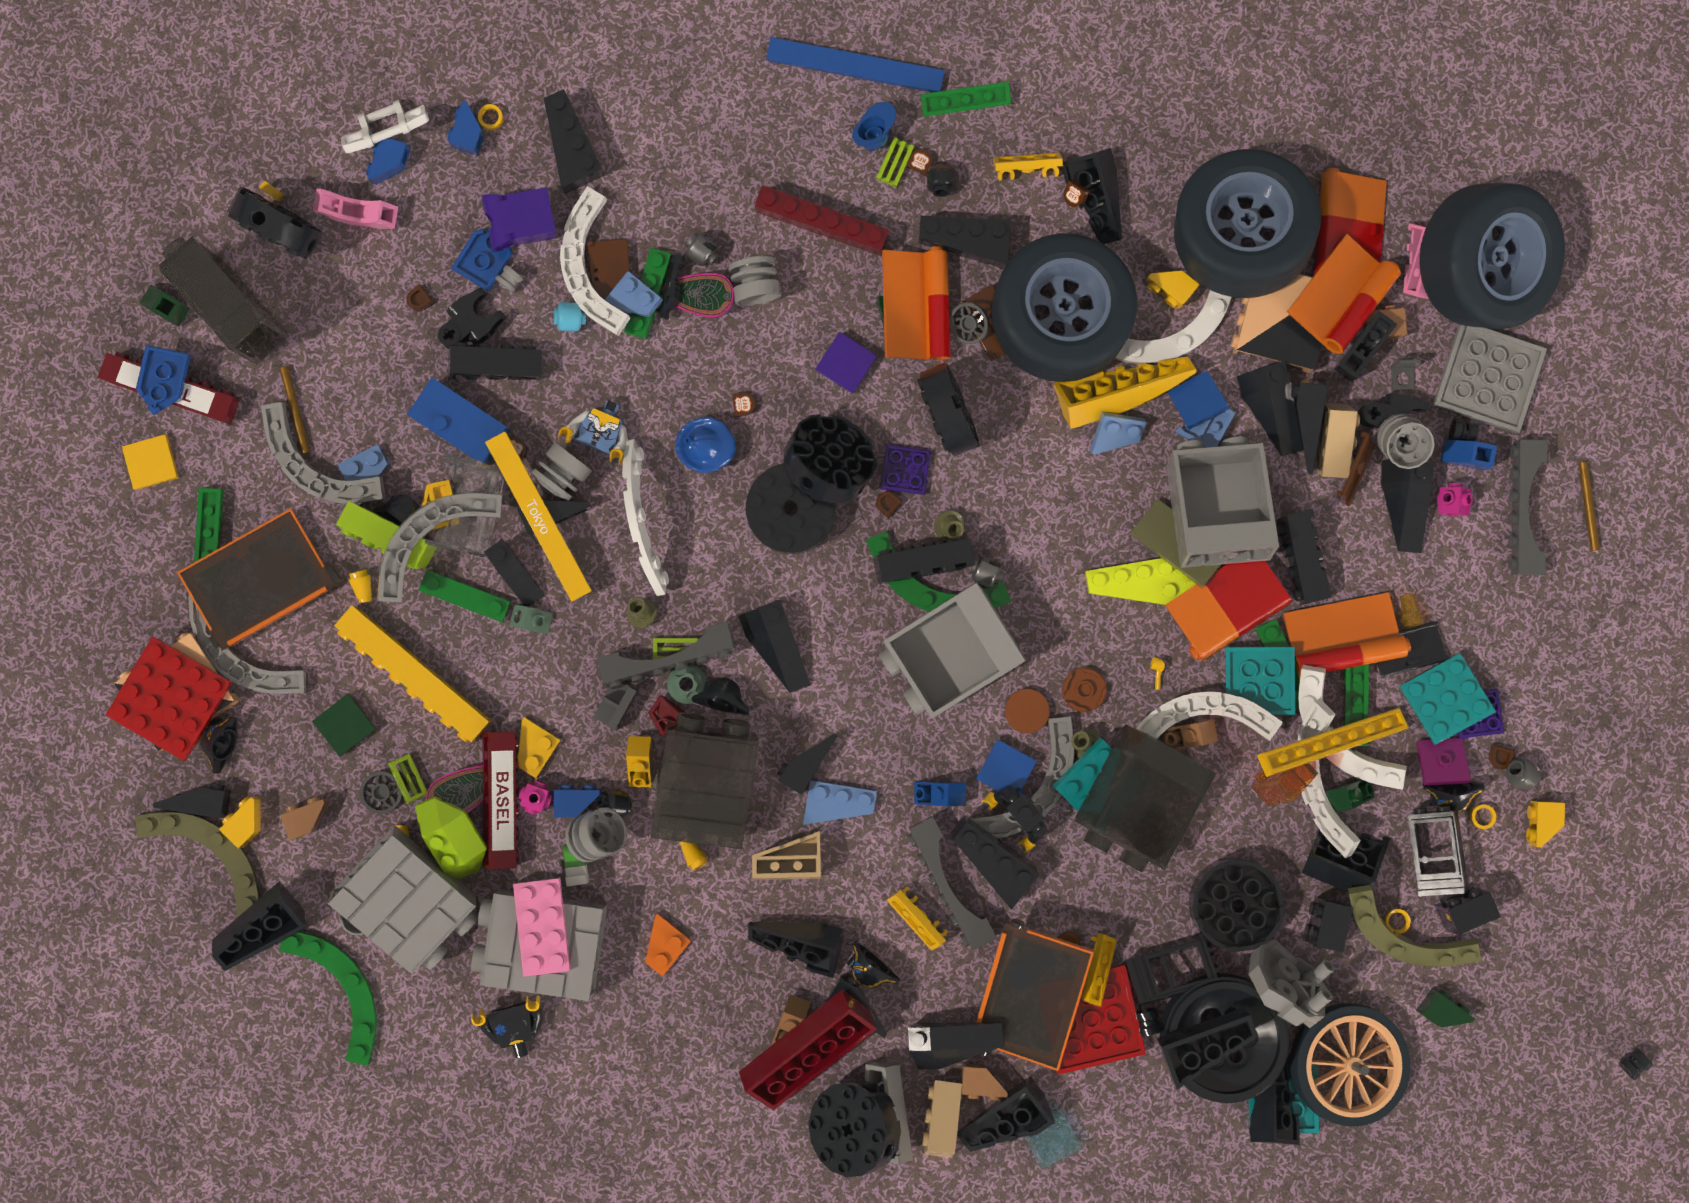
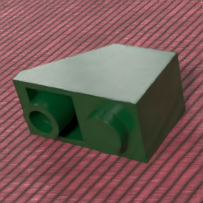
M152 284L139 302L179 327L190 309Z
M1361 779L1325 790L1326 796L1335 812L1354 809L1374 799L1372 784Z
M1431 989L1416 1010L1441 1028L1472 1023L1475 1020L1469 1014L1471 1011L1460 1002L1458 1005L1451 1002L1452 996L1442 989L1439 992Z

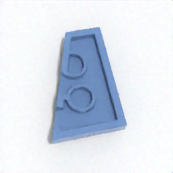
M810 780L803 825L873 814L877 791Z

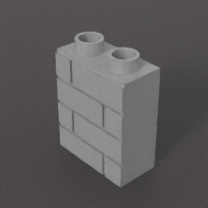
M1237 436L1223 440L1221 447L1204 448L1203 441L1190 440L1178 444L1177 450L1172 451L1167 463V476L1180 568L1268 561L1275 554L1279 547L1263 443L1249 444L1247 437Z
M978 581L887 637L883 641L887 649L879 653L889 673L894 677L903 672L912 686L904 691L903 694L915 714L918 715L927 710L931 718H934L1025 662V656Z
M395 825L331 891L328 904L346 920H349L352 925L412 974L421 964L429 970L436 966L448 950L442 942L453 930L458 935L463 936L475 924L479 916L473 910L476 907V895L457 878L444 873L433 857Z
M500 889L493 894V900L483 898L481 902L478 925L488 927L486 945H475L471 970L481 972L480 985L589 1001L595 994L608 904L563 898L571 970L523 977L514 891Z

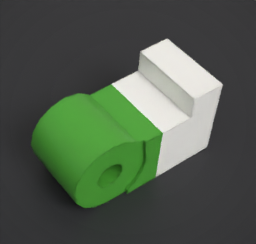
M563 844L566 886L587 884L590 882L587 863L576 859L570 853L567 844Z

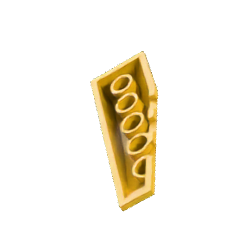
M1187 356L1160 360L1157 365L1139 363L1136 368L1125 369L1124 366L1115 367V371L1103 372L1102 369L1094 375L1077 381L1054 382V388L1063 416L1072 429L1099 421L1102 412L1119 414L1135 408L1177 386L1195 374L1196 368Z

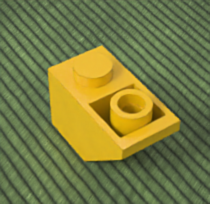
M1183 271L1151 273L1145 280L1150 291L1155 294L1160 293L1165 298L1166 304L1178 309L1183 306L1199 286L1195 280Z
M629 736L626 753L629 787H651V737Z
M247 796L238 805L239 810L235 814L230 813L222 821L224 825L219 830L238 849L245 847L261 831V808L258 796L250 798Z
M1549 801L1530 802L1527 808L1530 828L1526 831V839L1529 842V846L1542 847L1565 826V803Z

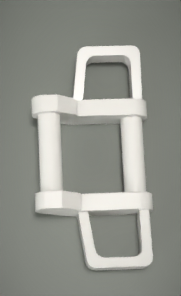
M396 100L392 105L367 115L364 113L358 115L362 130L342 136V147L345 153H351L375 146V143L400 133H409L411 130L429 121L428 112L425 106L421 105L405 113L400 100ZM397 113L399 124L372 134L369 123Z

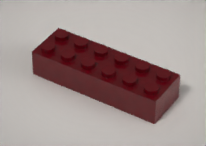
M841 990L739 1071L744 1091L770 1109L775 1110L877 1030L870 1009L844 990Z

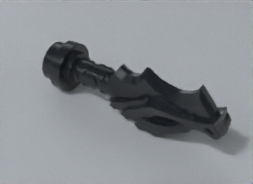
M673 255L669 261L672 267L671 275L666 280L665 289L661 291L663 301L660 307L656 309L660 314V318L665 320L669 319L670 311L679 303L682 295L680 293L681 284L678 278L680 269L686 266V258L680 255Z

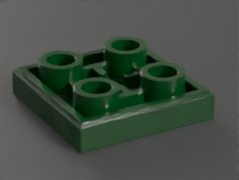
M350 693L346 694L312 721L339 757L377 729Z

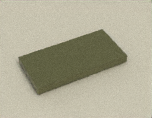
M1159 499L1156 500L1130 533L1131 536L1201 588L1204 587L1220 567V565H1202L1180 568L1173 511Z

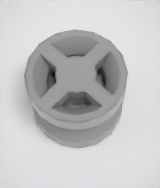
M505 265L503 273L497 275L495 280L513 293L516 284L521 283L523 278L509 266Z

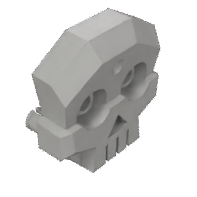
M1275 939L1261 945L1251 954L1249 976L1266 1007L1278 1011V1016L1295 1026L1304 1023L1311 1028L1325 1017L1326 1004L1333 1000L1332 994L1323 983V980L1335 971L1334 965L1329 960H1323L1314 969L1312 965L1302 958H1296Z

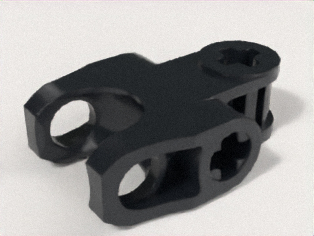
M482 287L460 297L447 309L446 312L452 319L444 324L438 332L440 342L447 349H450V346H454V343H466L468 340L474 346L482 344L493 335L498 326L506 319L501 310L485 318L477 315V305L487 296ZM451 333L454 336V340L451 341L447 335Z
M1386 394L1385 403L1371 402L1362 406L1357 414L1360 415L1361 425L1379 428L1384 420L1392 415L1400 413L1409 414L1411 411L1425 412L1429 410V403L1407 395ZM1368 411H1371V414H1374V418H1371V415H1368Z

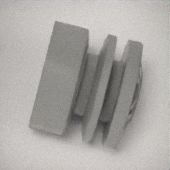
M747 257L729 265V273L733 274L731 282L742 283L733 288L735 305L751 306L763 304L781 297L779 281L768 279L777 274L776 268H773L775 266L774 257Z
M1400 413L1390 416L1384 420L1377 433L1378 447L1393 464L1400 468H1417L1426 463L1433 453L1435 444L1432 433L1422 422L1410 414Z
M554 442L546 453L552 463L548 465L540 461L538 464L546 469L545 472L542 474L534 468L531 473L534 474L542 486L554 495L569 501L572 496L564 491L568 486L576 492L578 489L571 482L573 478L584 482L592 470Z
M599 808L571 820L565 833L566 844L570 853L576 859L582 862H593L613 855L623 848L627 838L626 825L616 811L610 808ZM610 812L613 815L612 817H607L604 813Z

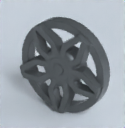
M965 302L956 306L951 312L950 330L953 336L961 343L975 344L983 340L988 334L990 326L987 311L980 305L973 302ZM971 307L977 309V311L973 312V314ZM960 309L962 317L955 318L957 311ZM981 313V317L977 319L976 315ZM956 328L962 329V336L959 335ZM974 334L980 336L978 339L971 340Z
M386 771L370 774L364 779L360 787V799L363 805L369 811L377 814L393 811L400 804L403 797L393 774ZM380 775H382L383 783H379ZM376 776V785L367 784L371 778ZM386 776L390 777L395 782L387 784ZM397 785V788L391 791L390 787ZM365 787H372V792L366 790ZM398 791V798L395 801L391 794H395ZM364 793H366L369 796L372 795L369 804L365 799ZM391 799L393 806L387 803L386 800ZM374 800L378 801V804L372 807ZM382 802L388 807L386 810H378L377 808L381 806Z

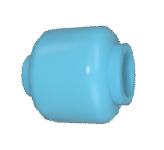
M560 302L558 307H554L553 324L557 325L560 331L578 332L581 324H586V313L575 302Z

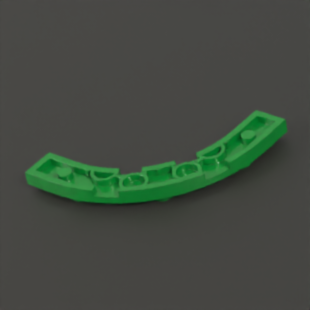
M887 531L866 539L872 557L879 555V551L892 549V553L895 552ZM914 578L887 583L901 598L927 612L956 595L930 589ZM1003 581L993 585L991 588L983 589L994 608L1011 602Z
M298 931L281 940L280 952L311 959L325 967L338 979L347 994L352 1011V1033L345 1061L368 1066L377 1031V1014L370 984L358 964L332 942L310 933Z

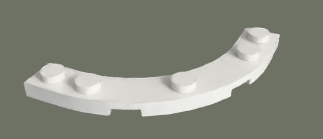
M587 186L572 209L564 227L565 233L560 247L561 269L568 291L578 306L593 321L619 336L630 320V316L599 296L593 288L585 268L584 250L587 235L595 218L607 201L605 196Z
M1209 290L1201 312L1186 328L1174 335L1158 340L1142 341L1128 338L1115 359L1134 364L1158 363L1160 360L1179 358L1202 344L1215 331L1228 309L1231 297Z
M635 439L626 442L623 457L622 477L627 479V491H623L626 514L633 543L638 542L641 553L639 560L656 595L660 596L666 594L669 577L667 572L661 568L660 559L653 551L645 526L646 514L642 508L640 497V475L642 474L641 465L642 460H644V452L641 447H638Z
M1302 666L1298 698L1302 721H1304L1315 700L1321 699L1323 701L1326 669ZM1329 725V727H1328V729L1326 730V732H1327V731H1330V730H1333V727H1330V725ZM1351 749L1326 757L1334 765L1356 778L1377 785L1403 790L1407 770L1405 765L1377 760Z
M1198 692L1172 699L1152 711L1135 729L1123 748L1142 760L1154 742L1168 728L1182 720L1199 715H1219L1235 719L1247 725L1268 741L1271 740L1283 722L1259 705L1245 698L1222 692Z
M1321 699L1315 700L1301 725L1298 741L1326 732L1332 722L1335 713ZM1319 760L1296 767L1301 794L1305 804L1310 805L1316 817L1313 819L1315 824L1345 858L1352 856L1361 840L1344 824L1332 808L1323 788Z

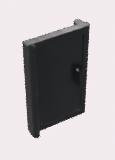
M1438 622L1399 631V635L1409 639L1411 651L1408 652L1407 657L1377 662L1379 675L1385 677L1446 661V654L1437 628Z

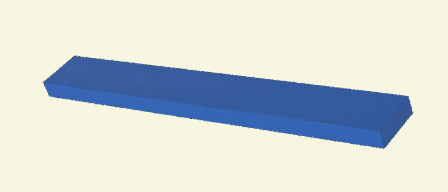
M770 37L766 61L927 92L941 91L945 71Z

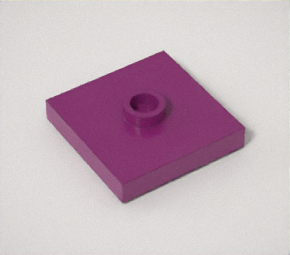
M1463 738L1445 739L1436 745L1431 740H1419L1416 742L1424 786L1461 784L1471 781Z

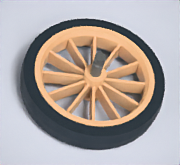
M1352 1003L1331 1005L1325 1008L1324 1018L1311 1028L1303 1024L1297 1033L1290 1055L1291 1078L1301 1100L1319 1117L1343 1126L1368 1125L1389 1114L1403 1097L1410 1077L1408 1046L1397 1026L1377 1010ZM1349 1022L1346 1049L1336 1026ZM1357 1022L1368 1025L1369 1028L1355 1048ZM1330 1029L1341 1051L1339 1054L1319 1041ZM1376 1032L1383 1043L1362 1054ZM1319 1044L1336 1056L1335 1061L1312 1060L1316 1045ZM1384 1050L1387 1051L1388 1065L1363 1063V1061ZM1312 1064L1333 1065L1336 1067L1315 1080L1313 1079ZM1369 1068L1388 1069L1383 1085L1368 1075ZM1360 1074L1380 1087V1090L1371 1099H1369L1361 1082ZM1338 1075L1324 1098L1316 1086ZM1354 1079L1364 1103L1351 1107ZM1345 1081L1344 1106L1333 1105L1331 1102Z

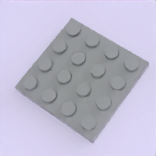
M1459 324L1432 406L1515 434L1520 433L1547 348L1487 328Z

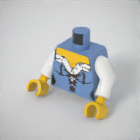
M607 400L603 411L595 408L585 411L574 418L566 427H562L558 433V438L562 435L567 436L566 444L570 443L573 436L575 441L610 455V462H612L613 458H619L620 465L623 463L625 445L628 441L626 427L623 425L622 420L615 417L619 405Z

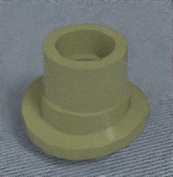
M944 511L935 519L934 531L942 540L958 539L964 532V519L956 511Z
M633 598L627 605L628 621L635 628L642 629L648 627L657 617V607L649 599Z
M1082 729L1076 732L1071 740L1074 754L1080 758L1101 738L1100 734L1092 729Z

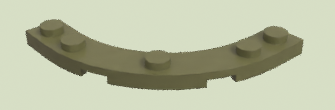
M159 812L135 816L137 838L178 835L193 839L215 853L231 877L235 893L237 917L260 898L258 879L253 865L243 851L244 849H238L219 830L221 827L216 823L183 812Z
M1371 884L1348 888L1351 907H1353L1352 911L1360 931L1373 946L1388 956L1406 963L1430 967H1448L1481 961L1477 938L1449 943L1423 942L1422 945L1413 943L1411 939L1395 931L1392 932L1386 926V923L1382 920L1376 909Z

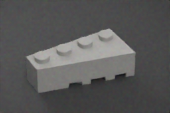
M883 1061L866 1064L865 1081L878 1085L891 1097L895 1105L893 1109L896 1112L897 1121L900 1120L901 1135L898 1150L889 1163L900 1165L913 1161L899 1064Z

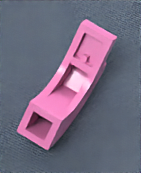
M316 189L313 211L326 215L328 219L351 225L376 229H395L398 206L381 200L364 201L352 199L324 189Z

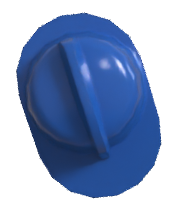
M879 102L871 106L855 126L852 132L853 141L857 145L865 147L869 152L883 147L889 139V130L896 119L894 106L888 102Z

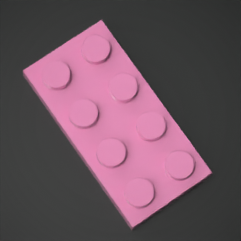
M560 878L514 883L513 889L523 977L570 971Z

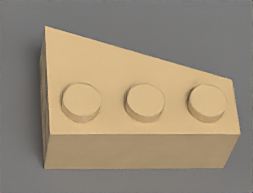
M1325 402L1324 423H1321L1320 429L1323 432L1318 451V473L1322 477L1348 478L1354 464L1352 451L1357 446L1355 428L1359 427L1360 415L1357 414L1358 411L1348 404Z
M820 831L752 855V879H821Z
M935 1080L933 1086H929L927 1099L931 1100L930 1109H926L925 1123H928L927 1132L923 1134L922 1146H925L924 1155L951 1158L955 1154L962 1084Z

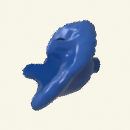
M710 416L688 421L685 426L681 427L675 440V450L680 462L685 464L687 468L699 473L718 471L733 460L737 450L736 439L732 432L723 422Z

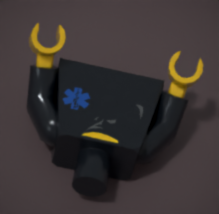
M1008 786L995 793L990 792L981 801L990 805L987 808L988 810H992L998 803L1002 802L1025 832L1029 834L1017 843V846H1024V854L1033 849L1035 844L1047 832V827L1044 824L1046 819L1019 787L1015 789L1012 786Z
M539 995L536 996V1001L530 1000L529 996H527L526 1002L490 1011L486 1015L487 1018L483 1009H479V1017L471 1013L472 1024L478 1026L494 1044H498L501 1048L512 1046L515 1058L528 1055L525 1042L535 1038L543 1021Z

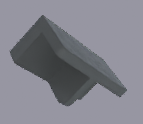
M625 683L620 688H609L606 695L602 697V702L594 718L616 731L639 691Z

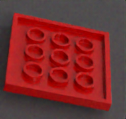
M152 636L105 716L182 761H186L233 682L157 637Z
M1121 964L1110 967L1101 1007L1092 1005L1080 998L1059 1071H1056L1058 1075L1146 1054L1143 1039L1139 1032L1140 1026L1135 1014L1136 1009L1126 966ZM1075 975L1036 984L1051 1051H1053L1064 1012L1058 1011V1006L1062 996L1069 997Z

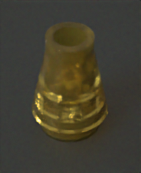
M1414 594L1400 596L1401 623H1404V627L1412 628L1422 625L1424 617L1414 599Z

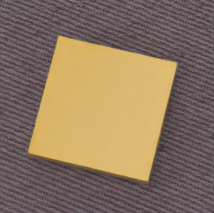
M164 434L122 446L133 490H139L179 478L168 435Z

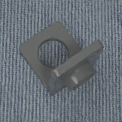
M1402 357L1391 365L1392 390H1413L1415 388L1414 367L1421 364V360H1413V357ZM1403 372L1409 376L1407 385H1400L1397 382V375Z

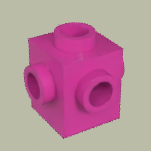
M1449 483V487H1440L1437 496L1438 514L1445 516H1470V506L1473 501L1471 489L1464 488L1461 483Z
M535 780L534 783H527L526 787H522L518 799H521L520 805L525 807L524 811L537 815L538 812H544L546 808H550L553 796H551L552 789L547 788L548 784ZM532 794L538 796L537 802L531 801Z

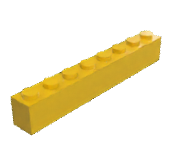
M351 605L334 625L339 630L337 634L346 641L350 639L356 644L354 648L364 656L368 654L373 659L371 661L373 665L380 670L383 668L390 673L388 677L398 685L402 683L407 687L405 691L414 699L420 698L424 702L423 707L432 714L436 712L440 715V721L448 728L453 726L458 731L457 736L466 743L468 741L471 743L476 742L482 735V732L493 722L359 607Z

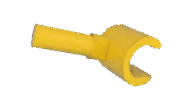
M1153 657L1150 669L1156 670L1155 690H1161V675L1165 663L1162 659Z

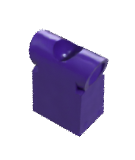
M547 187L506 194L505 196L497 194L482 195L484 213L492 223L489 237L493 252L502 251L512 245L556 239V230Z

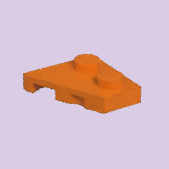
M659 913L656 914L645 963L661 976H664L691 942V939Z

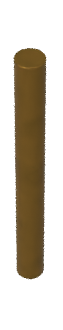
M281 367L279 369L301 454H308L311 452L289 367Z
M1588 461L1579 462L1590 550L1596 551L1600 550Z

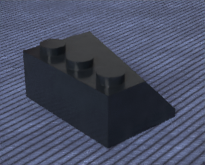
M1319 829L1302 873L1348 892V888L1370 884L1373 888L1390 838L1382 837V840L1370 839V834L1362 833L1361 837H1358L1361 841L1352 856L1345 858Z

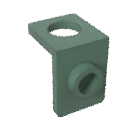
M515 605L510 626L547 635L553 613ZM521 611V619L517 622V615Z

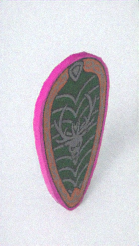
M702 273L678 278L681 284L680 293L682 295L675 307L698 316L714 318L725 314L732 306L734 301L733 285L725 276L717 273Z
M483 765L458 770L438 778L430 785L426 793V800L437 796L442 801L465 810L466 813L470 812L483 801Z

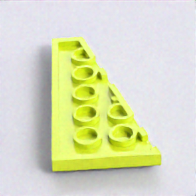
M1162 558L1085 571L1089 594L1166 605L1196 585V583Z

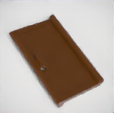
M627 239L587 242L590 282L595 291L604 300L628 271L630 272Z
M992 284L957 304L973 302L987 311L990 322L989 331L986 337L980 341V344L991 362L1005 354L996 338L992 324L991 309L995 292ZM971 307L973 314V312L977 311V309ZM981 313L976 315L977 319L981 317Z
M1361 433L1360 437L1364 438L1345 486L1342 491L1338 490L1336 495L1341 496V502L1347 506H1350L1376 445L1371 443V434Z

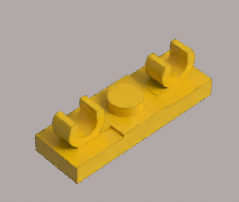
M1060 152L993 157V165L997 171L999 181H1002V174L1004 172H1009L1010 179L1014 180L1015 173L1013 170L1016 169L1024 173H1031L1035 169L1041 168L1043 177H1046L1047 170L1052 168L1054 169L1055 177H1058L1059 169L1057 166H1063V158Z
M905 887L892 894L887 899V902L931 951L940 947L946 941L943 937L947 935L948 930L945 929L941 933L937 931L936 927L940 923L939 920L931 924L926 913L913 904L918 897L914 896L909 899L906 896V892L910 889L909 887Z
M1098 933L1097 937L1092 936L1090 940L1096 942L1094 949H1092L1095 951L1081 1000L1101 1007L1117 940Z

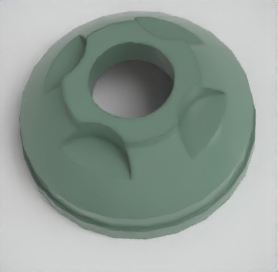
M689 664L687 669L680 671L673 669L667 680L669 694L675 701L681 704H693L692 697L703 692L705 683L708 681L704 671L694 664ZM684 677H689L693 681V687L689 691H684L680 687V681Z

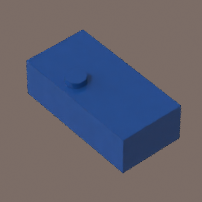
M433 377L407 413L408 416L485 467L493 458L485 442L503 432L509 434L511 431L508 427Z

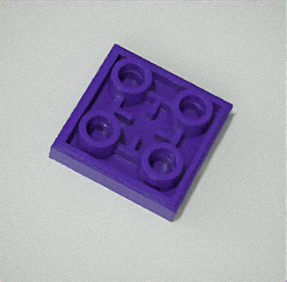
M839 332L815 370L853 394L877 356Z
M886 445L880 490L925 495L931 451Z
M1498 688L1483 690L1496 712L1458 732V738L1504 733Z

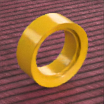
M487 104L478 113L480 124L487 130H496L503 123V113L496 105ZM487 110L498 112L499 118L495 124L488 125L483 122V114Z
M264 180L258 187L279 203L285 196Z
M1478 804L1471 809L1469 819L1476 828L1488 829L1495 824L1496 813L1491 806ZM1481 808L1487 809L1491 815L1490 821L1485 825L1478 824L1475 819L1476 812Z
M1394 908L1389 910L1384 916V922L1392 932L1395 931L1402 934L1410 927V916L1404 910ZM1394 913H1401L1405 918V923L1400 929H1393L1389 924V918Z

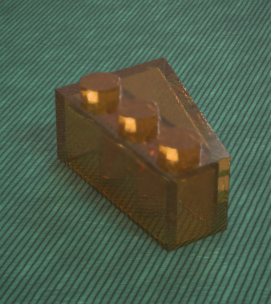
M1310 763L1266 777L1262 769L1254 776L1256 780L1250 787L1268 806L1279 805L1281 803L1279 800L1283 804L1287 803L1288 799L1294 802L1318 775V772Z

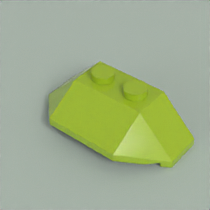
M437 796L416 804L415 810L421 836L443 872L458 879L478 872L481 868L487 846L466 811L451 803L442 801Z

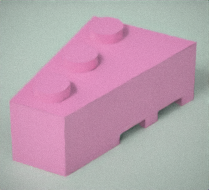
M1409 223L1408 230L1412 231L1411 244H1407L1410 259L1409 265H1405L1403 293L1429 299L1420 274V248L1426 227Z

